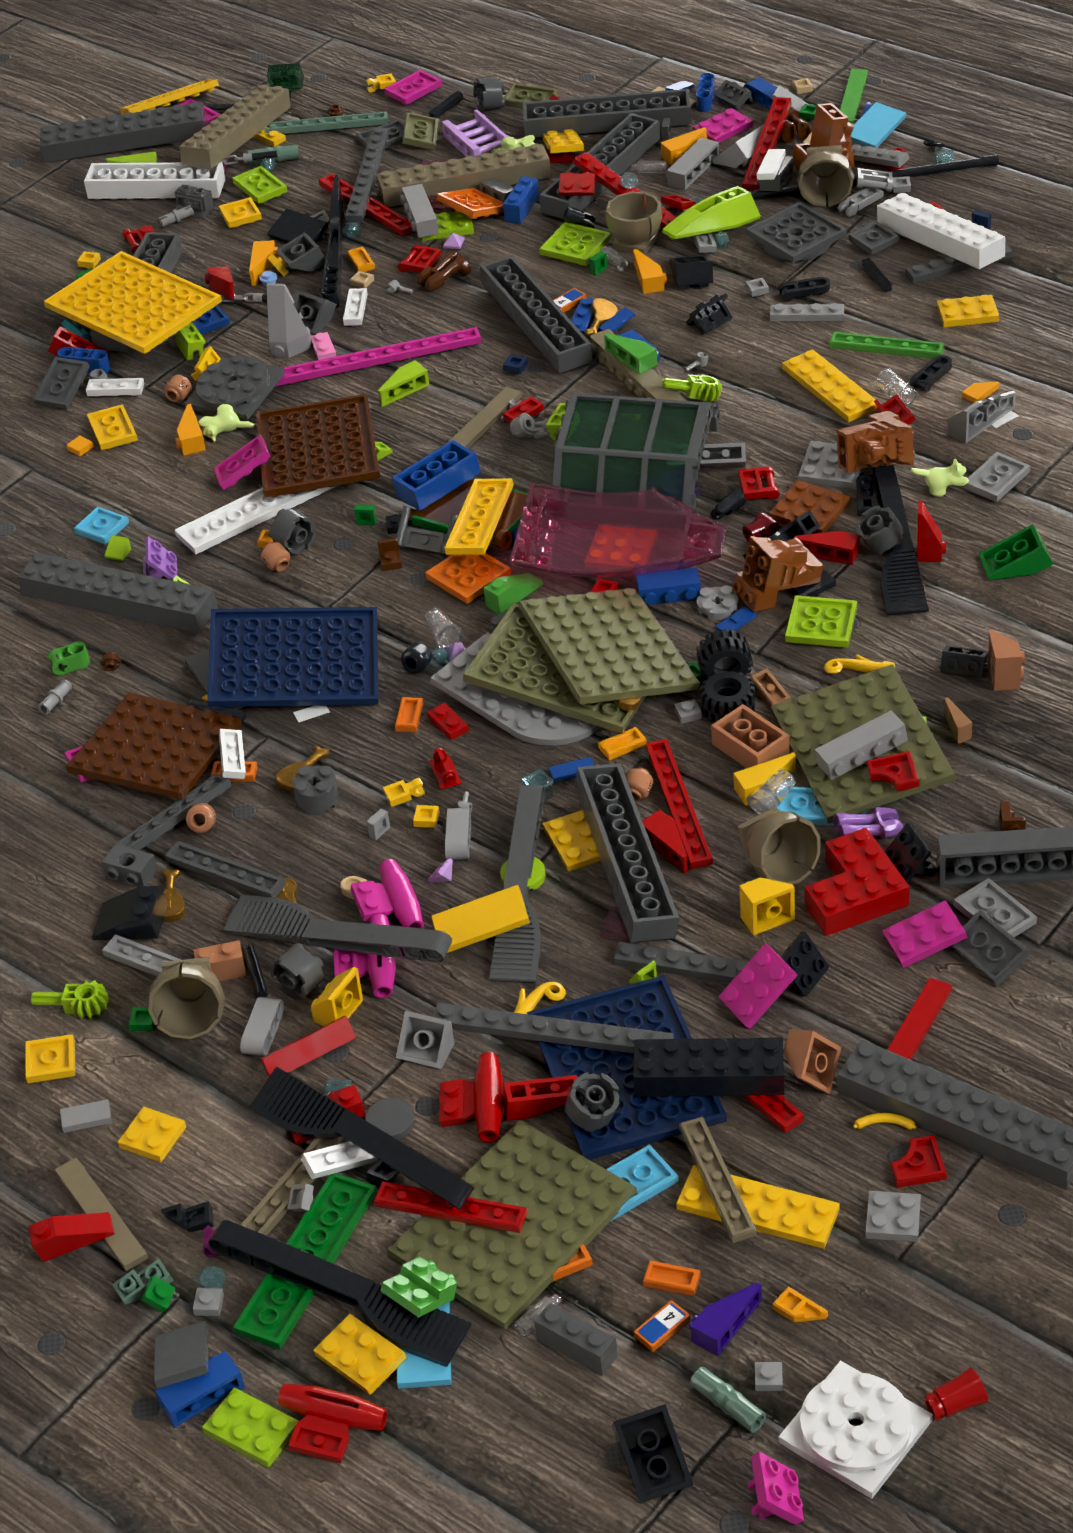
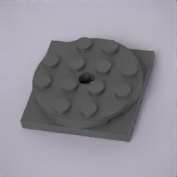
M799 201L746 228V235L761 243L764 251L779 261L788 260L794 263L801 260L811 261L813 258L826 253L833 242L847 236V229Z
M235 355L231 358L222 357L219 362L210 364L198 378L196 390L184 403L185 407L191 404L194 411L217 415V408L222 404H228L233 407V411L239 419L248 420L284 376V368L265 365L264 362L256 357Z

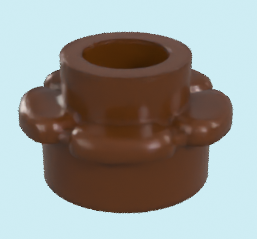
M334 104L328 109V114H330V117L343 116L342 112L344 109L340 105Z
M105 653L100 661V665L107 671L116 670L121 663L119 656L115 653Z

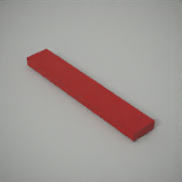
M929 978L888 1047V1051L912 1060L950 995L952 984Z
M382 1181L374 1199L375 1207L516 1233L521 1232L528 1214L526 1207L471 1197L467 1199L461 1210L427 1189Z

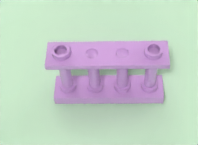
M477 109L474 110L475 119L465 123L453 125L449 120L442 121L444 137L465 156H478L484 152L501 147L502 139L508 137ZM474 126H477V127H478V128H475V129H473V130H470V131H467V132H464V133L461 132L462 130H465V129H468V128H471V127H474ZM482 133H485V134H486V135H483V136H481V137H478V138H475V139H472V140L469 139L470 137H473V136H476V135H479V134H482ZM490 140H493V141H494V142H492V143L483 145V146H481V147L477 146V145H479V144H481V143H484V142H487V141H490Z

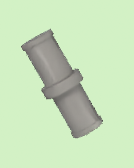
M188 205L179 210L174 209L171 213L158 217L161 226L165 227L174 222L179 223L181 219L191 215L193 216L194 211L191 205Z
M62 680L55 689H51L47 693V697L38 705V710L42 714L48 715L56 705L61 704L63 697L72 690L70 682Z

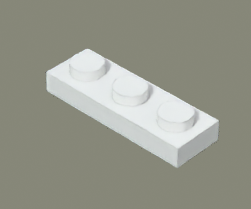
M367 288L349 289L343 317L344 326L362 325L368 295Z
M89 379L86 393L87 396L95 397L142 395L144 379Z
M220 729L219 743L223 778L244 779L246 771L242 731Z
M350 1141L303 1153L301 1158L311 1179L378 1161L377 1158Z

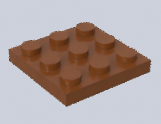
M797 480L769 512V516L776 522L788 524L797 516L810 510L821 526L813 534L825 533L851 503V497Z

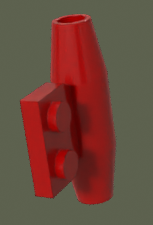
M485 1052L479 1056L474 1082L464 1080V1078L440 1082L439 1122L441 1126L465 1124L466 1121L475 1117L478 1137L483 1142H494L498 1139L503 1117V1077L499 1058L492 1052Z
M283 1384L278 1397V1405L304 1416L296 1424L288 1445L289 1451L340 1464L350 1441L348 1428L382 1431L388 1415L387 1409L363 1398L319 1386Z

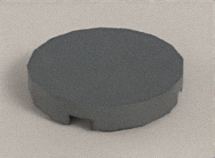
M385 1098L377 1101L369 1108L365 1120L399 1140L408 1135L413 1129L415 1115L411 1105L405 1100Z

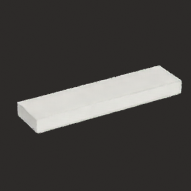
M768 149L757 172L758 180L775 179L786 155L785 149Z

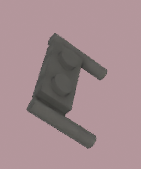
M403 506L396 535L398 546L446 555L445 546L458 515L451 514L448 531L445 534L407 527L411 507Z

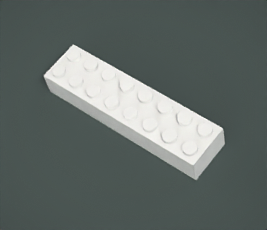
M182 162L91 163L84 183L88 199L95 200L176 198L175 191L182 184L210 190L212 199L220 197L225 182L222 162L212 169L183 166Z
M900 193L877 205V222L977 269H981L1005 257V236L986 229L984 226L972 223L970 220L960 218L958 215L946 212L944 209H939L932 204L920 201V199L913 198L906 193Z

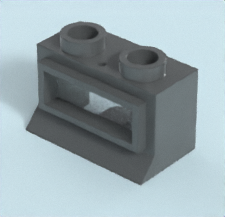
M182 184L175 191L176 210L191 205L194 211L193 216L205 218L214 209L210 190Z

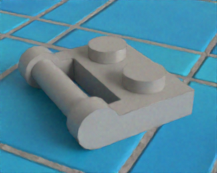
M857 168V188L869 187L892 192V172Z

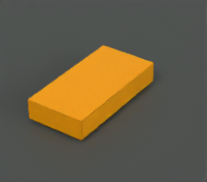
M363 246L347 251V256L357 272L375 269L372 259Z
M637 727L623 732V734L620 733L598 742V748L610 761L645 746L647 739Z

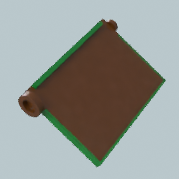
M474 479L468 480L457 489L452 490L420 511L411 508L408 523L447 534L451 514L459 516ZM512 489L488 546L507 550L512 542L511 533L542 502L541 497Z

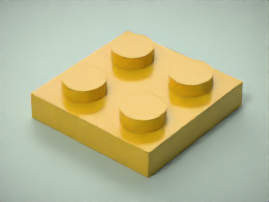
M251 197L219 206V212L229 228H236L240 225L254 223L262 219L261 213Z
M73 1034L26 1041L27 1083L76 1076L75 1039Z
M143 1106L119 1139V1148L161 1163L186 1129V1123L182 1119Z

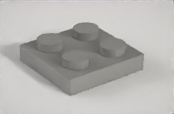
M869 1191L866 1238L918 1242L921 1194Z

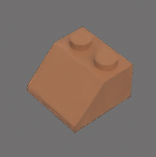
M989 630L987 663L994 691L1020 689V680H1024V670L1021 667V664H1025L1024 651H1020L1017 641L994 630Z
M240 940L193 950L195 958H210L211 971L216 974L219 981L247 976Z
M789 1029L784 1054L796 1077L823 1093L830 1094L841 1047L814 1031Z

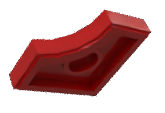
M910 751L866 761L871 781L888 782L895 786L898 792L920 787Z
M934 1135L909 1139L907 1154L900 1160L891 1162V1171L897 1188L947 1180V1172Z

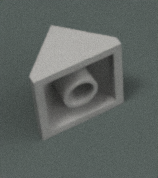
M406 1010L396 1058L442 1069L455 1044L451 1021Z

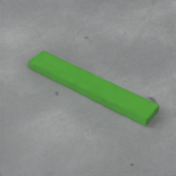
M851 69L840 111L848 117V122L855 124L868 70Z
M833 332L830 348L934 359L936 356L943 354L944 343Z

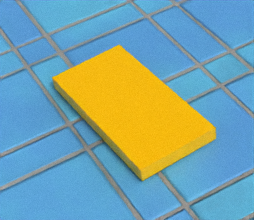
M519 885L432 915L435 930L443 931L452 938V943L447 953L530 923Z

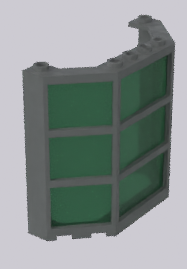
M571 393L569 401L565 403L566 413L562 414L561 417L562 427L558 428L557 431L558 440L553 445L555 459L552 498L549 501V510H552L553 518L694 530L697 517L695 483L698 480V471L708 430L717 432L720 421L719 404Z

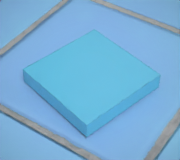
M96 507L74 527V532L77 535L106 545L112 535L115 536L129 523V519L118 513Z

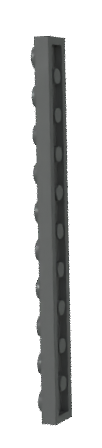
M382 127L372 128L346 210V221L363 222L377 177L376 174L378 173L388 141L389 129Z
M437 1003L433 1017L451 1021L453 1030L634 1053V1040L674 1039V1033Z

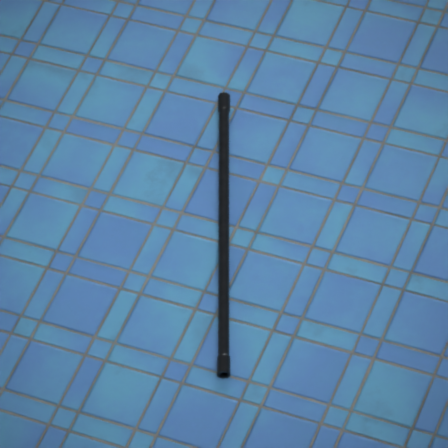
M990 155L975 159L886 172H892V177H912L974 167L994 166L999 164L998 155ZM854 176L852 185H857L856 176ZM798 184L784 186L781 191H748L753 199L801 193Z

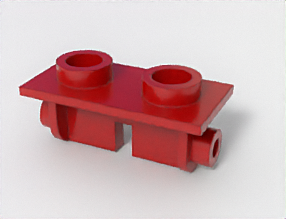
M436 748L433 753L434 759L429 760V763L440 789L461 785L462 782L450 755H446L444 749Z

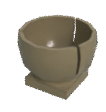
M842 145L807 148V158L800 165L797 183L803 198L811 204L826 207V195H828V207L841 203L851 193L854 174L849 160L842 155Z
M629 192L617 195L608 202L605 219L609 230L616 237L612 242V249L633 253V250L637 249L644 255L659 238L658 230L662 220L663 210L657 197L645 193L644 196V192Z
M774 807L737 826L747 865L753 868L761 878L797 884L812 872L796 862L814 870L820 856V835L813 823L807 818L793 812L780 811Z
M203 957L162 962V971L149 989L148 1011L154 1024H157V1028L169 1036L193 1039L209 1033L220 1021L224 1009L225 995L216 974L211 971L210 958Z

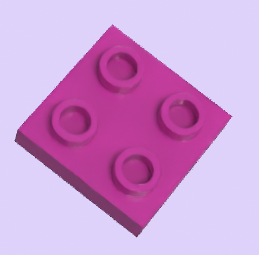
M761 1452L752 1455L754 1479L747 1485L748 1490L755 1489L758 1503L751 1508L752 1515L759 1513V1518L764 1519L775 1514L794 1525L804 1521L803 1503L799 1494V1480L796 1471Z

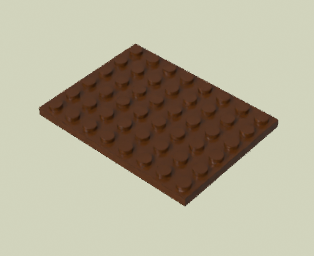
M367 394L256 413L258 435L264 439L271 456L261 465L265 498H274L284 494H296L301 491H314L324 487L332 488L337 485L354 484L359 481H372L381 478Z

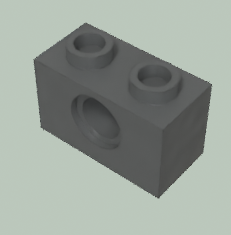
M118 844L112 847L102 861L106 878L127 883L131 886H147L158 871L154 854Z

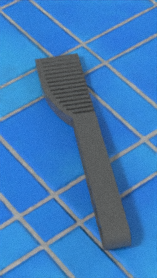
M543 785L520 786L503 888L504 890L519 885L530 923L496 935L489 981L536 983L542 948L541 932L535 911L527 900L529 892L527 883L528 878H531L544 805L545 791Z
M251 895L240 896L222 930L225 934L250 936L253 938L261 937V939L266 938L267 940L272 939L274 941L277 939L278 941L283 940V942L289 941V943L294 941V943H305L310 946L429 962H442L452 943L450 935L443 931L315 919L305 908L294 902L281 898Z

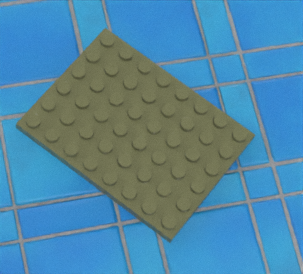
M635 588L595 593L588 592L577 595L569 594L559 597L551 596L548 598L523 600L519 603V609L579 704L699 689L700 682Z
M516 603L512 604L463 674V681L621 734H623L637 709L633 711L623 710L613 700L579 704L522 614L519 604Z
M893 664L771 706L772 713L780 729L789 735V747L792 753H795L796 761L812 789L828 824L833 822L835 813L859 814L956 780L954 771ZM892 710L905 724L908 741L873 759L910 751L920 787L898 792L895 786L888 782L871 781L866 762L831 780L818 766L815 749Z
M519 1120L461 1179L474 1187L473 1192L469 1196L471 1198L526 1207L528 1214L520 1233L422 1215L387 1250L389 1256L402 1265L419 1256L427 1261H433L437 1269L446 1274H452L456 1282H458L454 1298L506 1330L553 1281L552 1275L560 1267L566 1265L580 1251V1246L584 1244L586 1247L619 1213L618 1211L630 1198L637 1195V1187Z

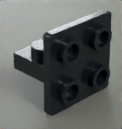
M726 293L721 296L717 294L710 299V302L705 303L704 301L695 307L697 310L689 314L690 318L686 322L687 325L695 323L703 335L730 321L733 316L724 304L728 295Z
M906 823L886 849L885 854L908 884L916 873L933 877L937 870L932 864V859L929 857L931 850L912 824Z
M805 931L798 934L781 956L798 975L790 985H794L801 997H806L829 968V965Z

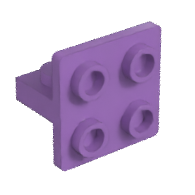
M149 536L146 537L143 575L157 578L165 576L173 581L175 576H178L176 555L162 547L157 540H153Z

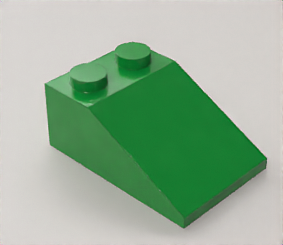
M1034 524L978 553L989 580L1036 574L1054 564L1044 540Z

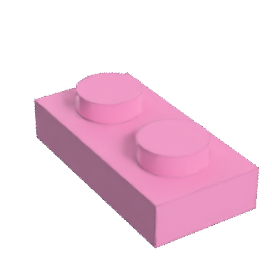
M328 332L317 333L311 336L312 346L318 360L336 357V351Z

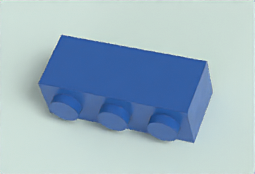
M528 176L520 178L503 203L505 222L517 224L523 222L539 198L538 179Z
M697 567L636 575L637 592L646 605L695 600L700 595L701 582Z
M224 1351L219 1355L212 1356L208 1360V1374L158 1388L155 1392L159 1406L175 1428L223 1401L234 1387L242 1390L245 1386L240 1370L229 1354Z

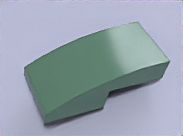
M157 1259L138 1274L133 1269L112 1285L124 1304H129L142 1298L148 1280L153 1275L168 1284L174 1280L160 1259Z

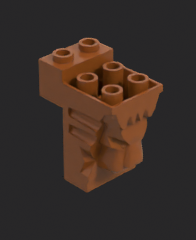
M817 104L810 143L795 144L793 162L798 170L801 163L807 158V148L842 145V155L849 160L851 168L854 167L853 150H851V134L854 126L848 122V117L834 104Z
M885 411L868 415V423L838 429V468L849 473L859 471L861 468H866L870 465L873 467H879L880 464L890 466L893 462L898 465H914V431L912 426L901 422L899 415Z
M750 536L743 571L736 572L733 591L753 612L775 608L779 590L820 583L824 565L798 538L785 542Z

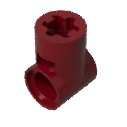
M762 512L755 517L752 523L744 526L742 531L745 539L749 542L750 536H766L768 538L779 530L780 525L769 515Z

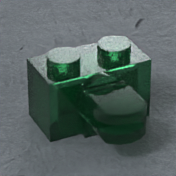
M300 63L275 64L268 66L267 79L270 87L281 86L282 88L289 89L290 98L292 89L303 88L304 74Z

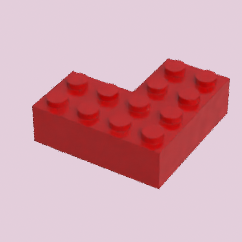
M867 828L825 842V862L835 876L804 887L805 907L825 936L909 906L910 886Z

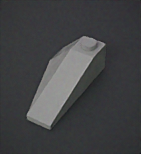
M764 125L736 141L712 160L713 163L737 168L740 165L746 166L751 161L750 158L753 156Z
M267 283L268 329L271 356L290 358L312 349L310 330L308 326L305 327L302 321L303 317L301 313L297 312L294 306L295 302L286 285Z
M1010 391L980 400L961 409L948 419L947 435L965 444L1015 408L1016 392Z

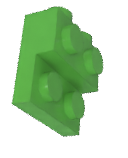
M419 1256L403 1264L400 1274L382 1282L381 1292L419 1318L454 1300L458 1282H456L452 1274H446L437 1269L433 1261H427Z

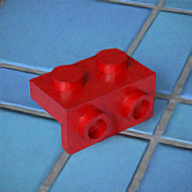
M590 172L560 173L559 195L594 196L595 174Z
M897 394L882 405L877 399L874 401L877 406L874 409L876 413L893 412L899 415L901 422L908 425L916 420Z

